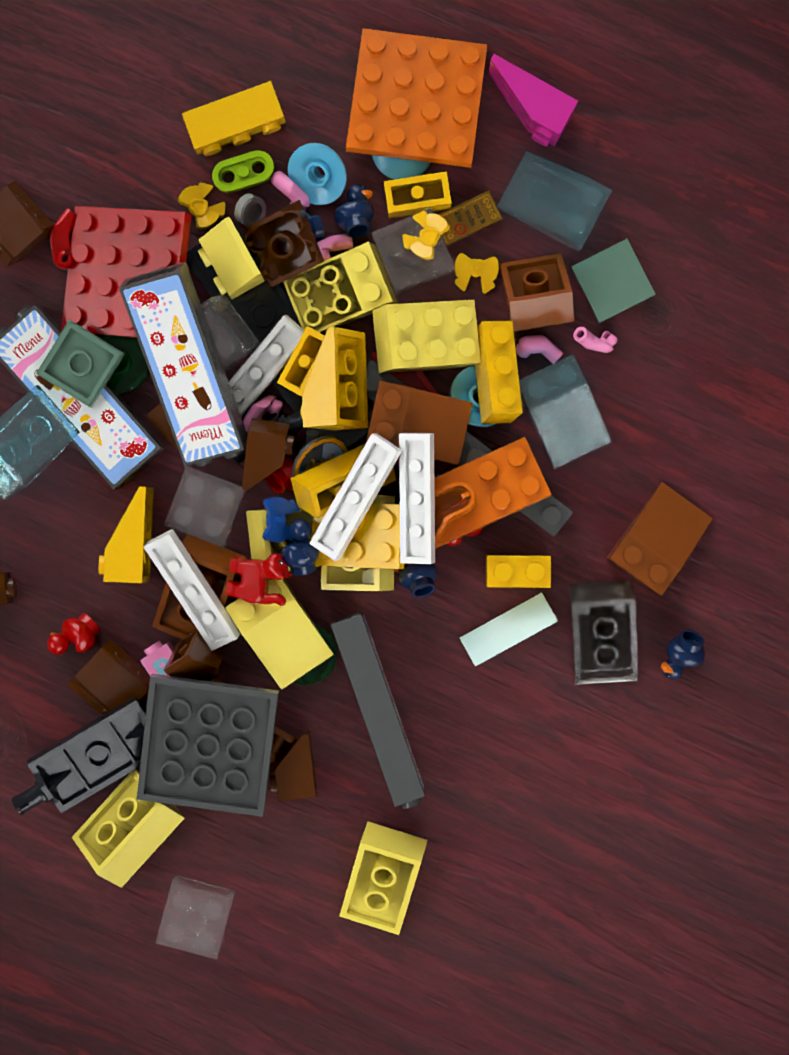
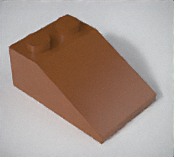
M379 381L366 443L372 433H377L399 448L400 433H434V459L459 465L473 402Z
M661 482L606 558L651 591L662 596L685 564L713 518Z
M187 534L182 544L223 607H227L232 596L226 595L228 580L238 581L240 574L229 571L232 558L240 554ZM166 582L152 627L183 639L197 628Z

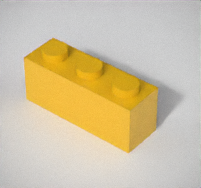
M271 81L182 113L196 153L198 155L203 153L204 156L214 155L222 150L221 146L232 142L235 146L244 144L252 139L251 135L263 132L264 135L274 133L281 129V124L286 123Z
M482 321L477 326L481 363L475 365L481 424L512 423L523 413L513 321Z
M365 444L292 477L291 482L298 507L316 519L325 515ZM394 466L382 487L396 481Z

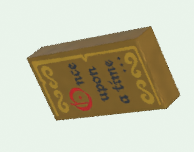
M488 190L438 214L450 225L449 230L440 235L445 247L502 221L503 218L490 191Z

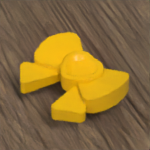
M200 182L198 186L194 185L185 188L178 197V202L188 207L189 211L196 218V227L199 230L210 228L216 223L218 218H222L225 215V202L208 207V201L204 198L212 191L213 186Z
M422 211L412 217L424 228L419 233L420 237L403 234L402 238L404 247L407 250L411 249L419 258L431 260L434 257V246L437 244L440 235L449 230L450 225L440 215L428 214L426 211Z
M460 253L454 265L455 274L458 277L455 280V284L464 292L471 275L475 278L480 276L482 292L486 294L495 287L493 281L496 279L499 271L498 259L496 257H490L486 260L471 259L467 255Z

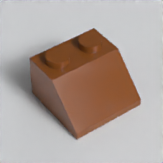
M561 253L500 263L509 321H513L514 331L574 322L573 293Z

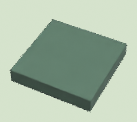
M628 238L570 268L598 324L656 295Z
M69 319L36 374L92 408L125 353Z

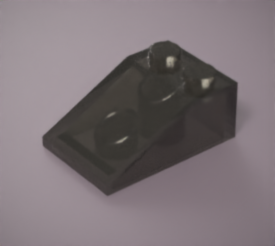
M633 580L569 584L575 684L638 681L636 598Z

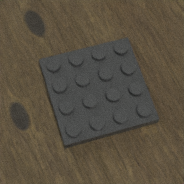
M152 673L149 681L137 800L263 817L279 691Z

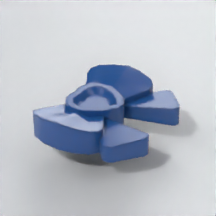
M281 497L264 499L263 505L267 511V528L263 533V539L268 542H282L286 539L293 541L294 538L290 534V526L284 524L287 520L285 515L300 511L296 502L293 499L287 501Z

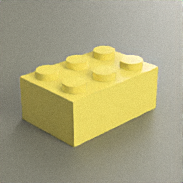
M475 300L386 304L372 310L379 373L466 368L481 363Z

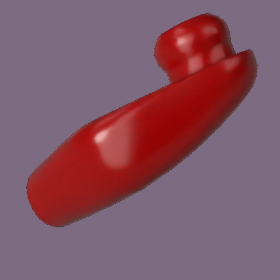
M68 208L60 215L49 232L53 262L58 268L63 270L68 269L73 263L69 237L77 217Z

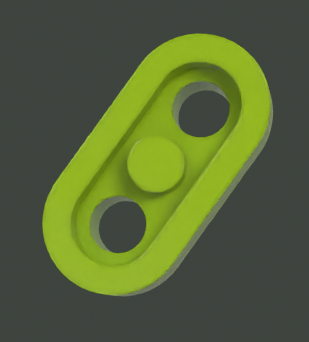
M256 150L219 162L213 169L212 179L215 186L221 192L234 193L266 183L274 174L275 167L269 154ZM261 163L265 166V169L262 173L257 174L253 171V167ZM226 173H233L235 175L231 183L224 182L223 177Z

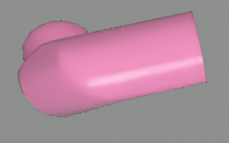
M277 171L272 175L271 183L291 200L290 204L300 200L304 211H306V207L310 206L309 196L282 171Z
M346 233L329 236L317 242L324 261L331 258L330 252L354 248L353 239L348 237Z
M578 327L573 334L574 339L584 348L602 353H609L614 350L612 347L618 341L617 337L608 331L603 332L599 339L585 327Z
M544 335L524 336L519 339V343L515 347L517 355L522 358H527L530 354L541 353L552 364L563 355V352Z
M268 395L252 404L242 421L246 432H248L252 418L261 420L267 412L270 414L280 413L284 406L283 402L277 400V396Z

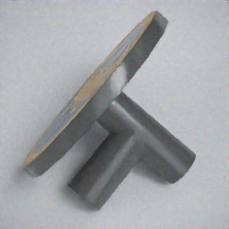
M308 430L306 442L301 441L296 445V450L299 454L294 460L292 476H297L348 452L346 446L338 438L333 436L319 437L317 430Z

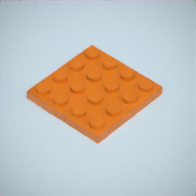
M363 28L346 152L471 168L487 44Z

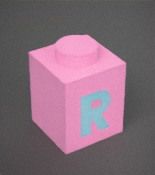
M159 640L144 650L147 656L140 660L150 676L152 673L167 675L164 668L174 650V646L171 642L162 645Z

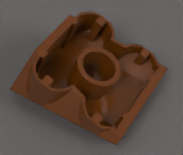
M16 181L0 191V260L6 267L22 261L48 237L54 225Z
M300 200L246 226L248 232L245 235V243L250 251L257 253L261 263L259 270L263 278L268 281L270 287L324 261Z
M110 639L68 682L67 686L101 715H104L134 696L140 701L148 693L150 675L144 667L140 666L129 656L128 651L123 646L116 645Z

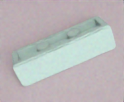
M540 593L459 638L473 664L477 666L549 627L558 620L544 595Z

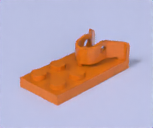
M525 437L434 478L435 549L552 496Z

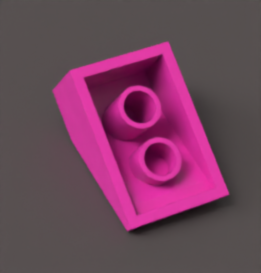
M493 54L488 74L525 129L532 134L531 138L543 146L547 147L548 144H551L555 147L575 111L578 100L498 55Z

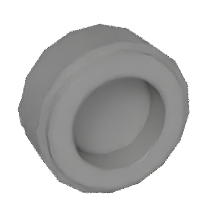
M244 194L236 203L234 217L241 224L248 226L265 217L266 204L262 198L256 195Z

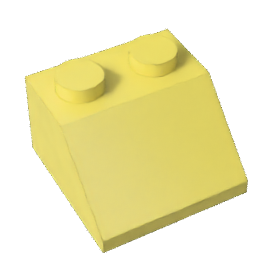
M230 217L222 220L199 239L203 248L199 249L198 253L206 267L210 265L214 267L218 276L213 278L222 295L228 293L230 298L234 299L265 282Z

